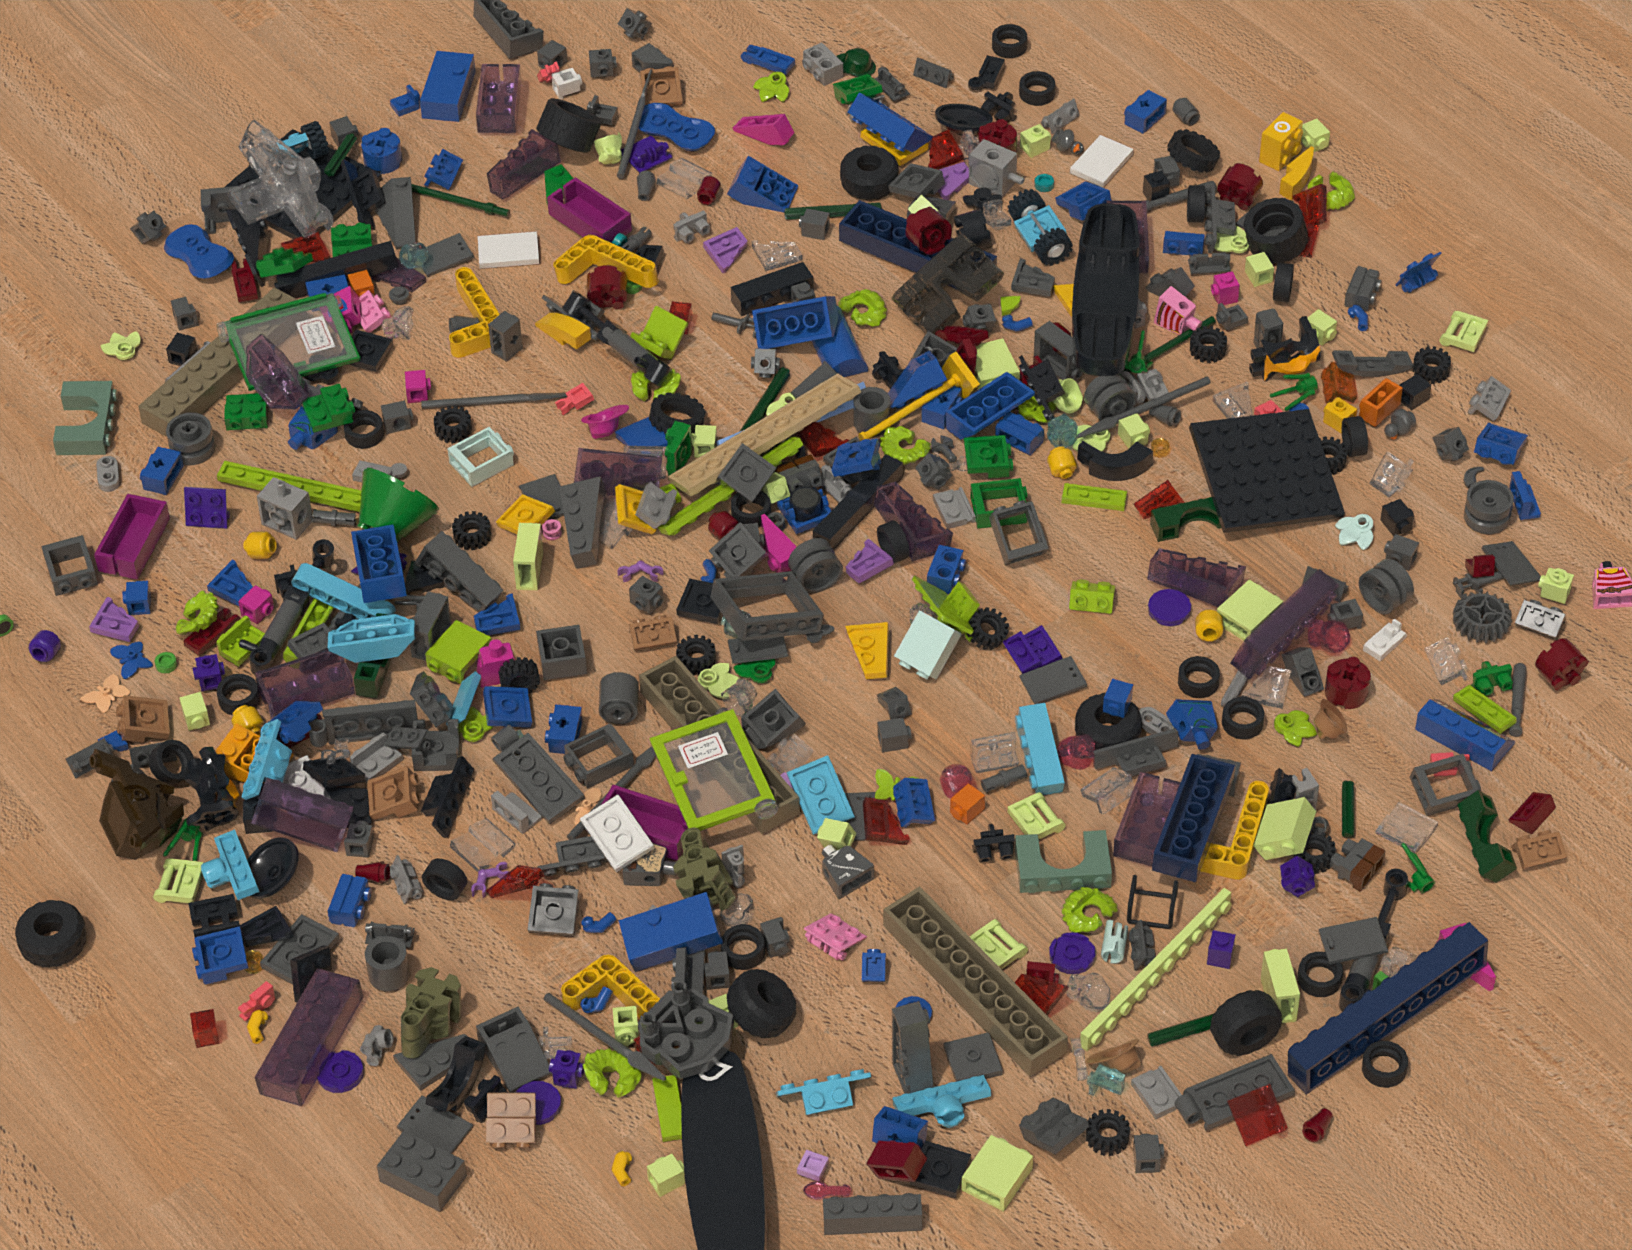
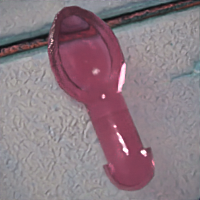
M819 1181L811 1182L803 1189L807 1197L815 1200L823 1199L826 1196L847 1197L852 1191L850 1186L843 1184V1186H827Z

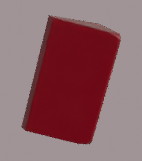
M1533 792L1508 819L1509 822L1523 831L1533 834L1556 808L1552 795Z

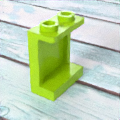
M455 620L425 653L427 667L432 672H437L450 681L461 684L464 680V673L478 659L479 649L489 646L492 639L490 636Z

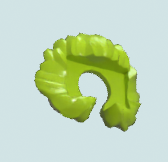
M1334 171L1329 174V184L1335 187L1336 190L1324 194L1322 191L1323 177L1320 174L1307 185L1306 201L1307 203L1311 202L1315 209L1339 210L1355 199L1351 183Z
M867 289L857 290L846 297H842L838 302V307L845 313L851 312L857 304H863L868 307V311L865 313H860L855 308L851 314V319L859 326L870 325L876 327L880 325L882 319L886 318L887 308H885V302L875 291Z
M672 369L661 387L654 391L653 399L655 397L658 398L660 394H674L680 384L681 375ZM639 370L637 373H632V391L635 396L645 402L649 399L647 386L651 381Z
M903 426L897 428L889 427L885 430L884 436L880 437L882 441L880 447L884 455L887 454L898 459L903 465L915 463L921 457L926 456L931 450V443L924 439H918L913 448H901L899 443L902 440H906L911 445L915 437L914 431Z
M200 591L195 597L189 599L185 605L183 615L190 621L180 619L176 625L177 634L186 635L188 632H198L200 629L208 628L211 623L217 620L219 605L217 604V598L213 596L212 592L208 594L205 591ZM196 610H200L199 615L195 618Z
M1081 887L1079 890L1070 893L1069 897L1065 899L1062 914L1064 915L1062 920L1067 922L1071 932L1089 933L1101 927L1102 921L1097 913L1093 917L1085 916L1082 912L1083 908L1088 905H1095L1099 907L1103 916L1112 917L1114 913L1118 912L1117 903L1114 902L1112 897L1102 893L1098 888Z
M609 1048L606 1050L597 1049L594 1053L590 1052L585 1056V1063L583 1064L585 1077L590 1082V1086L595 1090V1093H599V1095H603L608 1091L609 1082L602 1072H618L619 1080L613 1091L617 1097H622L633 1091L641 1080V1071L632 1067L628 1063V1059L616 1051H611Z

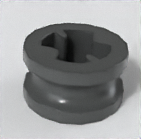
M773 512L767 515L773 523L777 522L775 525L781 531L784 530L785 517L781 513Z

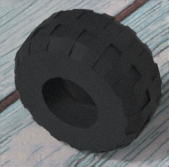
M873 145L853 149L844 156L840 165V180L843 188L850 195L858 199L877 200L891 193L888 185L899 174L898 163L895 157L886 149Z
M1106 693L1093 695L1083 701L1079 709H1077L1075 717L1077 740L1085 749L1093 753L1098 749L1138 739L1141 734L1142 719L1138 707L1133 702L1130 703L1125 717L1122 718L1103 712V700ZM1109 723V724H1113V725H1112V726H1107V725H1103V724Z
M46 900L29 907L19 917L15 928L16 941L22 956L31 964L42 967H58L72 961L81 953L87 940L86 926L81 913L75 906L61 900ZM59 931L58 933H56V934H54V935L44 936L45 934H47V933H49V932Z
M750 969L744 971L728 989L727 1004L729 1013L733 1014L734 1021L741 1026L740 1028L753 1036L760 1038L777 1037L790 1026L796 1017V1000L793 992L783 980L767 970Z
M1248 990L1227 999L1217 1008V1011L1212 1016L1210 1031L1216 1043L1225 1053L1236 1056L1247 1055L1261 1049L1276 1037L1279 1029H1281L1282 1013L1269 994L1260 990Z

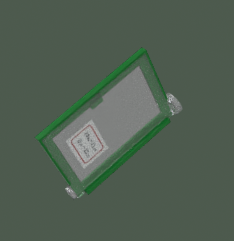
M333 293L310 296L231 317L229 321L216 324L221 342L229 341L248 391L360 361V356L339 308L342 307L341 298L339 295L334 296Z

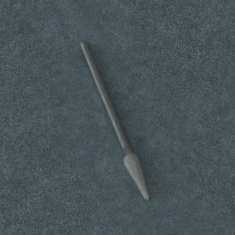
M652 69L649 71L637 104L617 173L619 179H623L626 173L644 111Z
M1206 376L1114 417H1107L1077 434V437L1081 438L1111 429L1119 423L1120 419L1136 413L1139 415L1211 383L1210 379Z
M566 393L510 394L421 401L422 409L447 406L454 407V405L472 406L537 401L567 396Z
M652 746L636 758L634 766L615 784L616 786L625 788L642 769L651 765L656 757ZM606 795L591 809V811L602 804ZM581 821L567 835L569 840L576 839L585 830Z
M547 993L544 996V1001L627 1058L628 1063L632 1067L662 1081L666 1080V1077L641 1052H633L552 994Z

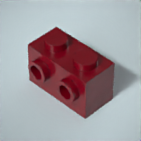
M878 1141L866 1165L878 1179L915 1182L927 1157L921 1151L920 1146L913 1142Z

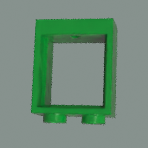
M1021 478L971 484L970 499L976 516L977 529L992 527L989 517L994 511H985L983 500L1016 497L1017 502L1023 500L1026 502L1027 488L1022 486ZM1024 513L999 520L1001 526L1027 523V518Z

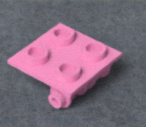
M831 913L804 927V930L807 931L805 934L807 941L817 946L820 950L823 949L825 953L829 952V955L836 960H844L847 956L845 950L867 937L859 932L857 928L848 925L840 917Z

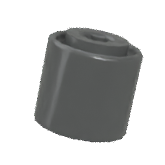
M867 387L861 389V393L854 397V427L859 433L868 431L890 417V396L883 389ZM883 430L882 432H880L879 434H877V435H875V436H878V435L883 434V433L885 432V430Z
M623 672L610 673L601 679L599 684V715L603 720L613 724H625L636 718L638 715L639 683L637 679Z
M391 936L378 937L372 940L365 950L370 983L378 990L387 992L403 987L410 975L406 946L401 940Z

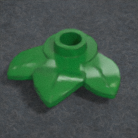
M775 659L744 662L734 666V671L743 678H751L754 682L765 683L771 679V670L775 666Z

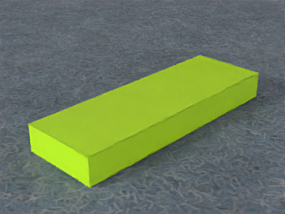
M1065 483L1061 503L1124 511L1127 491Z
M1471 685L1466 686L1453 695V701L1500 734L1516 724L1517 718Z
M674 1075L665 1076V1081L652 1078L663 1142L682 1139L681 1102L677 1079Z

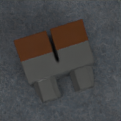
M811 454L794 460V463L791 461L777 466L775 469L776 473L785 477L790 494L799 487L816 488L822 486L823 483L819 464Z
M1348 838L1341 850L1347 856L1344 857L1335 853L1330 860V866L1338 871V879L1345 878L1353 883V888L1361 892L1384 865L1386 851L1364 839L1357 843Z

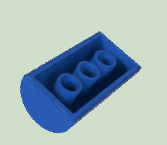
M837 306L838 320L834 337L812 341L821 364L826 361L836 373L843 377L868 372V366L841 308Z

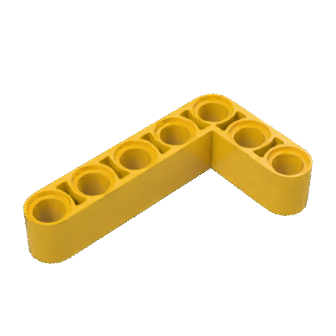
M595 235L584 236L553 263L557 281L561 284L572 282L592 264L597 266H615L618 271L622 272L623 270L626 273L627 280L645 288H652L659 283L654 262Z
M468 267L456 270V288L473 317H478L479 323L454 331L449 335L451 355L456 358H462L491 348L488 324L500 315L477 277Z
M1253 781L1250 783L1231 847L1211 843L1200 872L1235 880L1246 877L1255 848L1253 845L1267 806L1269 787L1265 782Z
M609 954L598 958L566 981L561 987L563 1003L575 1011L581 1008L580 1003L582 999L597 997L603 986L612 990L613 994L626 1007L636 1006L639 1019L641 1016H644L643 1013L648 1012L660 1000L625 965Z

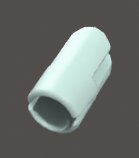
M1113 920L1106 921L1101 957L1104 961L1107 962L1109 954H1111L1110 963L1112 964L1120 963L1123 960L1129 926L1125 925L1122 929V923L1116 922L1113 927Z

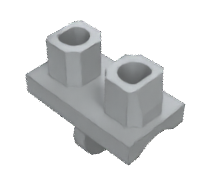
M704 210L690 216L683 212L679 215L680 221L673 224L675 230L674 239L677 242L683 240L686 244L693 241L695 233L699 232L704 236L710 232V225L707 222V214Z
M1157 369L1149 370L1147 373H1137V379L1149 401L1169 393L1163 382V376Z

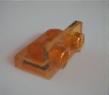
M1331 361L1321 373L1325 403L1332 402L1335 397L1354 403L1358 398L1354 375L1341 370L1336 362Z

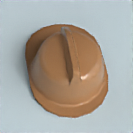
M1322 699L1320 710L1314 718L1319 738L1328 737L1329 739H1335L1343 733L1347 734L1346 721L1342 713L1330 701Z
M1134 1039L1123 1045L1100 1051L1090 1056L1086 1062L1089 1064L1102 1062L1114 1074L1122 1075L1129 1073L1141 1065L1135 1047L1139 1040Z

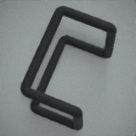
M1133 875L1128 901L1127 922L1135 925L1139 922V920L1131 919L1134 893L1170 898L1168 924L1142 921L1143 926L1171 929L1178 893V881H1174L1172 894L1136 889L1137 875Z

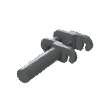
M715 312L712 314L711 319L713 321L737 326V334H740L746 326L755 328L754 325L748 324L749 322L754 323L750 314H747L742 319ZM755 329L753 331V338H756Z
M1498 571L1494 573V576L1472 579L1466 573L1464 578L1458 579L1454 577L1453 585L1456 587V593L1462 598L1463 595L1467 596L1466 593L1463 594L1465 588L1471 587L1476 593L1480 591L1483 594V589L1480 586L1504 579V576Z

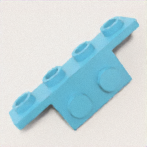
M278 719L264 724L261 728L260 739L255 747V755L249 766L247 780L243 785L242 798L244 800L259 795L263 782L275 790L282 786L292 750L276 739L281 725V721Z
M864 1069L851 1071L850 1076L841 1078V1074L827 1076V1081L818 1083V1079L803 1081L804 1086L795 1087L794 1083L780 1086L781 1090L775 1093L776 1097L801 1092L806 1115L853 1106L849 1082L871 1078V1072L864 1073Z

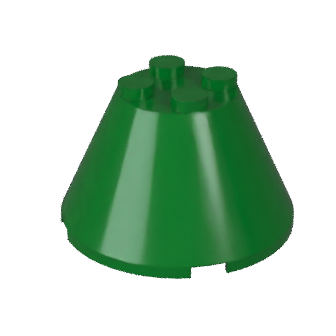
M367 467L362 475L359 524L357 527L364 530L394 525L396 540L399 542L435 516L439 511V507L418 490L412 492L403 487L405 483L401 480Z

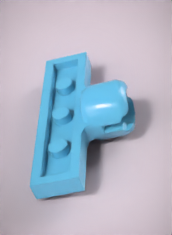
M232 830L215 837L214 840L220 857L201 865V871L209 888H216L230 882L237 900L259 892L236 831Z
M984 1075L903 1094L893 1097L892 1100L895 1110L913 1116L932 1112L941 1126L950 1128L957 1126L964 1118V1109L961 1104L990 1097L991 1089Z

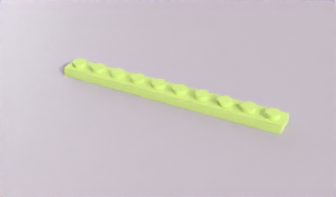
M1223 888L1081 1032V1048L1088 1051L1093 1045H1098L1103 1035L1108 1030H1113L1118 1020L1130 1012L1132 1005L1136 1001H1141L1146 995L1147 990L1151 986H1156L1161 976L1165 972H1169L1180 957L1183 958L1187 954L1190 946L1194 942L1198 943L1204 932L1208 928H1213L1218 918L1230 910L1232 903L1230 902L1231 892Z

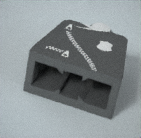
M828 845L822 850V855L825 857L822 860V872L838 899L843 898L874 879L873 863L851 846H844L837 851L832 845Z

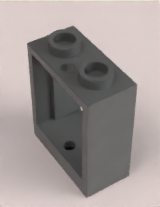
M1051 321L1035 330L1034 356L1038 355L1042 361L1048 359L1059 379L1071 378L1078 380L1083 372L1075 364L1072 337ZM1053 347L1060 351L1062 354H1064L1067 357V360L1060 354H1058L1056 351H1054Z
M1023 500L1014 503L1013 507L1006 508L1001 506L993 510L994 512L990 515L989 520L1005 565L1044 555L1049 548L1033 501L1026 503ZM1025 513L1035 544L1009 551L999 520Z
M83 535L41 546L56 596L98 585ZM84 557L87 569L56 577L53 564Z
M429 591L413 618L415 621V639L410 643L411 656L425 661V653L452 625L448 596Z
M611 723L564 745L565 755L563 759L565 764L569 768L572 767L577 780L583 782L587 789L634 766L632 750ZM604 745H608L616 758L587 771L578 758Z
M1464 754L1414 767L1409 777L1426 816L1457 808V804L1477 790L1481 791L1479 781L1475 780L1472 774L1471 763L1468 760L1466 761ZM1457 767L1467 791L1437 799L1427 775Z

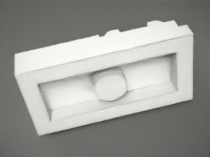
M1393 619L1392 624H1386L1364 644L1363 651L1378 661L1383 660L1407 637V634L1401 630L1402 623Z

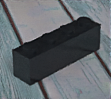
M804 262L730 287L731 302L739 314L744 316L752 313V310L771 307L790 300L791 286L806 282L810 285V289L814 290V278Z

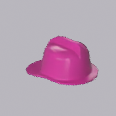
M613 406L601 412L587 415L581 421L588 424L591 436L594 439L607 437L616 431L619 416L629 410V406Z

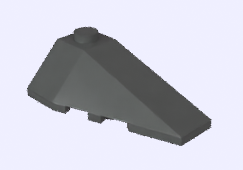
M411 177L391 178L381 187L385 203L374 209V211L380 217L381 223L385 226L396 250L410 249L411 247L408 244L416 243Z

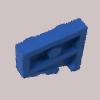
M232 559L207 585L209 592L239 606L238 601L253 586L247 581L244 573L239 570L235 560Z

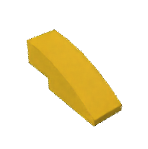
M1310 146L1287 165L1286 175L1280 181V195L1293 200L1305 187L1312 170L1314 147Z
M548 313L535 323L537 328L561 345L568 343L576 350L591 340L590 327L564 314Z

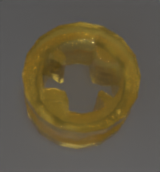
M1157 438L1152 441L1151 450H1153V456L1164 458L1169 454L1170 444L1166 439Z
M255 950L246 952L248 968L244 970L250 974L259 973L262 970L260 962L263 960L262 954ZM254 960L257 963L252 964L250 961Z

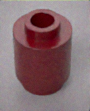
M712 176L703 178L697 191V199L701 204L710 205L715 201L721 188V183L717 178Z

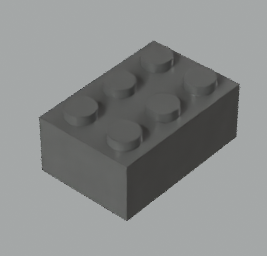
M405 1130L377 1165L379 1181L439 1212H441L467 1177L465 1160Z

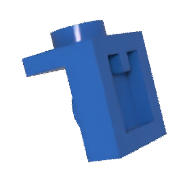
M410 84L406 86L407 94L390 100V106L398 117L419 109L420 95Z
M868 949L867 953L862 952V982H885L886 953H881L879 949Z

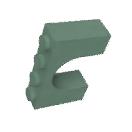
M63 381L61 400L64 410H89L98 415L94 420L84 425L55 426L53 444L56 455H106L107 446L111 445L109 432L113 431L112 416H115L116 413L114 401L118 400V391L114 389L113 382Z
M1106 830L1083 831L1082 846L1084 859L1079 865L1069 869L1054 868L1042 859L1038 834L1015 835V857L1020 893L1079 890L1081 887H1089L1091 889L1111 888L1112 870Z

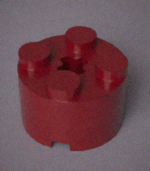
M1000 119L979 128L978 145L985 139L1008 150L1017 152V131L1013 126L1007 124L1006 120Z
M1236 163L1234 166H1230L1217 186L1220 200L1234 202L1241 210H1247L1263 187L1261 176L1257 177L1254 174L1255 170L1245 164Z
M930 206L920 209L915 214L912 213L907 217V239L926 254H935L945 247V241L947 239L950 240L952 236L951 224Z
M611 265L594 268V272L591 274L589 272L587 275V299L602 309L604 307L622 309L627 300L626 273L623 270L622 272L618 271L617 267Z
M1567 638L1558 639L1550 644L1552 648L1549 651L1543 650L1535 662L1538 672L1555 690H1559L1568 684H1577L1581 679L1580 674L1589 663V660Z
M1353 656L1330 664L1327 669L1325 696L1327 700L1336 707L1337 704L1344 706V709H1355L1362 706L1368 697L1371 673L1368 667L1360 662L1357 657Z

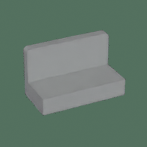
M499 791L491 795L492 809L522 834L542 820L541 815L513 792L509 793L506 797Z

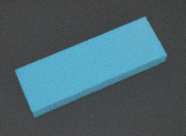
M476 671L461 682L453 703V712L450 719H458V723L466 719L479 685L481 675Z

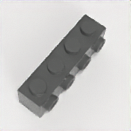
M905 1193L903 1195L881 1194L879 1196L866 1197L857 1195L844 1198L837 1196L823 1198L824 1235L922 1231L921 1194Z

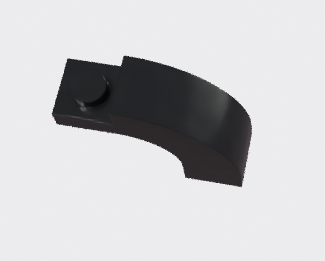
M1082 441L1078 445L1077 460L1089 466V475L1107 481H1124L1140 476L1152 466L1153 450L1139 442H1135L1128 450L1122 453L1109 454Z
M467 1036L457 1042L447 1075L442 1083L427 1095L425 1104L440 1112H448L449 1110L456 1112L462 1106L476 1082L487 1044Z

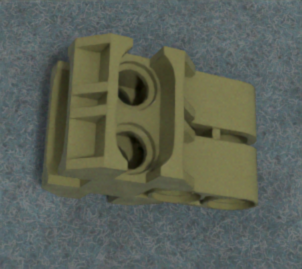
M693 827L685 830L681 836L684 855L673 866L674 873L680 878L676 880L677 888L684 899L707 892L713 905L719 903L721 911L728 909L736 899L735 892L730 888L733 885L732 877L716 850L709 848L699 829Z
M430 967L419 970L416 973L417 986L409 983L406 987V1009L401 1015V1051L405 1057H419L432 1039L436 1040L450 1035L452 1032L450 1021L458 1023L461 1019V984L457 976L449 973L447 978L442 981L435 978L439 970Z

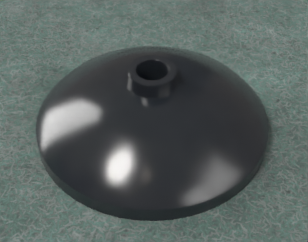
M945 104L939 106L935 111V118L943 127L961 136L979 133L981 126L993 121L992 116L987 111L967 104Z
M283 837L268 840L260 845L247 859L259 892L250 895V897L255 899L270 897L281 891L290 882L296 872L299 860L298 849L291 840Z

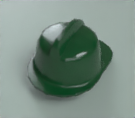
M854 48L836 56L843 62L844 73L857 77L866 74L871 76L875 73L876 65L871 60L869 52L865 49Z

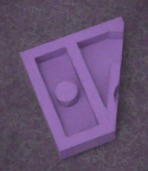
M964 162L940 169L943 173L945 184L938 190V193L942 199L950 200L952 193H958L964 185L969 183V168Z
M107 597L89 628L92 633L130 642L139 624L134 617L128 615L122 607L118 608L113 603V600Z

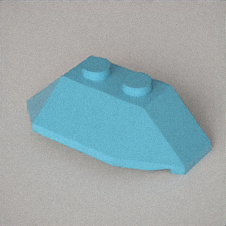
M397 614L352 620L338 629L328 632V651L354 663L398 657L415 639V621Z

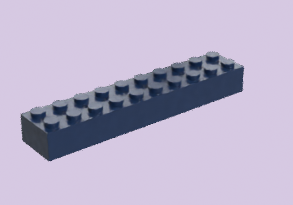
M1470 922L1463 927H1457L1449 937L1440 939L1432 949L1419 954L1411 964L1402 966L1397 974L1391 978H1385L1376 989L1367 991L1362 996V999L1356 1003L1349 1004L1338 1016L1329 1018L1324 1026L1318 1030H1312L1303 1041L1294 1043L1288 1050V1076L1306 1095L1363 1055L1369 1045L1388 1037L1487 965L1488 939Z

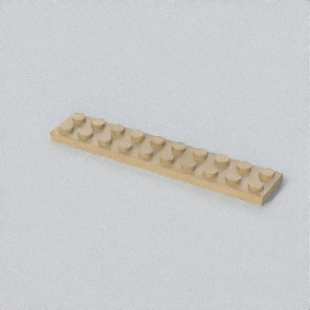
M837 373L669 475V480L671 484L689 496L699 494L702 489L718 482L716 478L742 443L758 455L765 453L774 445L784 442L794 433L802 431L807 425L820 420L825 414L836 410L838 406L851 401L856 395L861 393V390L857 384Z

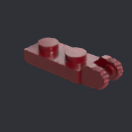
M246 258L243 259V268H238L234 260L231 264V272L238 303L258 299L253 273Z
M946 326L944 330L935 332L936 336L946 342L954 341L955 344H960L962 340L970 338L972 345L978 346L982 341L989 338L987 330L962 326Z
M224 608L217 614V620L211 623L208 628L200 629L198 632L194 631L183 641L184 646L201 656L217 642L222 634H225L235 622L241 619L240 616L234 614L230 617L231 610Z

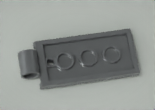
M403 700L322 710L324 719H316L309 723L311 727L309 737L311 744L315 747H322L327 742L330 745L371 740L381 733H385L388 738L393 727L413 728L414 720H418L415 700Z
M507 725L491 737L492 743L501 752L492 758L493 762L549 825L585 799L582 791L529 733L519 739L514 728L511 725Z
M1270 1054L1186 1088L1183 1095L1178 1097L1174 1104L1186 1124H1193L1203 1118L1205 1122L1204 1129L1208 1131L1294 1095L1295 1089L1273 1055Z

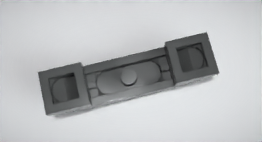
M1333 350L1332 352L1338 368L1357 376H1388L1413 368V363L1407 351H1388L1386 357H1354L1352 351Z

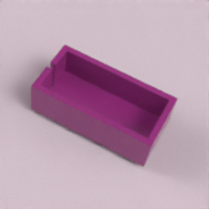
M576 177L563 185V190L559 188L547 197L549 215L582 237L595 235L612 243L618 233L627 235L632 231L631 213Z
M127 493L94 554L99 572L113 575L119 572V575L122 577L138 580L170 520L166 501Z
M612 785L602 804L619 795L650 841L666 847L668 858L678 861L683 853L681 836L688 829L678 805Z

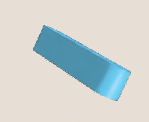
M307 563L300 565L291 581L293 587L309 593V596L344 613L353 614L357 619L376 617L377 613L392 615L396 612L395 606L386 600L364 603L361 588Z

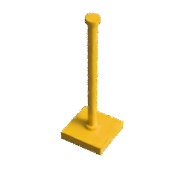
M954 352L949 355L942 367L947 381L942 386L931 390L868 431H862L858 434L860 441L871 439L953 386L962 388V398L965 399L976 392L980 383L958 353Z

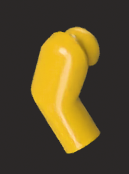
M254 1011L247 1024V1030L254 1044L261 1043L264 1039L259 1027L268 1020V1014L265 1011Z
M620 1151L615 1155L611 1168L612 1173L622 1187L627 1186L631 1182V1178L625 1168L632 1161V1155L625 1151Z

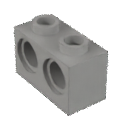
M822 42L803 51V67L810 71L814 78L819 80L824 86L843 78V62Z

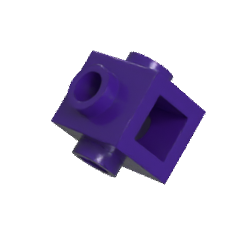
M217 654L195 658L197 667H193L194 679L200 682L201 691L217 689L222 681L221 675H225L223 662H218Z
M1296 856L1280 866L1281 884L1287 892L1299 897L1315 887V874L1312 864Z
M557 1050L555 1059L551 1058L549 1072L553 1076V1085L577 1089L579 1079L584 1075V1063L581 1062V1053H576L572 1050Z

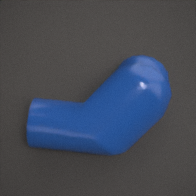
M1353 305V307L1348 308V315L1351 318H1358V330L1366 331L1368 329V314L1359 305Z
M1011 315L1002 317V325L1005 329L1019 332L1033 326L1030 317L1019 321H1014Z
M706 559L702 565L707 576H702L700 579L704 582L713 583L714 579H716L717 569L712 560Z
M611 912L607 913L599 921H593L592 917L586 916L582 919L581 924L583 930L587 933H602L616 922V917Z
M603 986L598 997L582 999L580 1003L582 1010L586 1013L604 1010L613 991Z

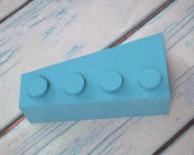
M1040 703L1019 707L1018 715L1015 716V724L1020 745L1024 752L1025 766L1029 769L1030 773L1029 782L1031 789H1035V793L1040 792L1043 795L1063 792L1065 782L1046 704Z

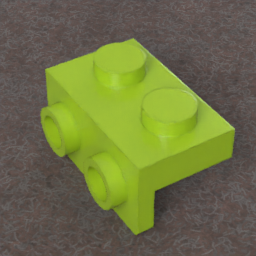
M1084 579L1073 581L1070 591L1069 609L1111 614L1115 586L1109 582L1089 583L1088 580Z
M245 615L217 640L219 655L239 667L250 657L251 653L239 647L240 640L244 639L258 645L265 633L252 626L250 618Z

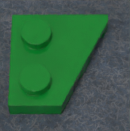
M562 164L544 171L546 201L549 195L559 188L563 190V185L573 179Z

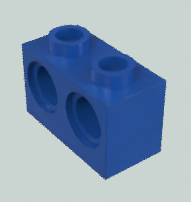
M938 545L927 573V582L949 594L957 582H960V571L964 572L966 559H963L964 550Z

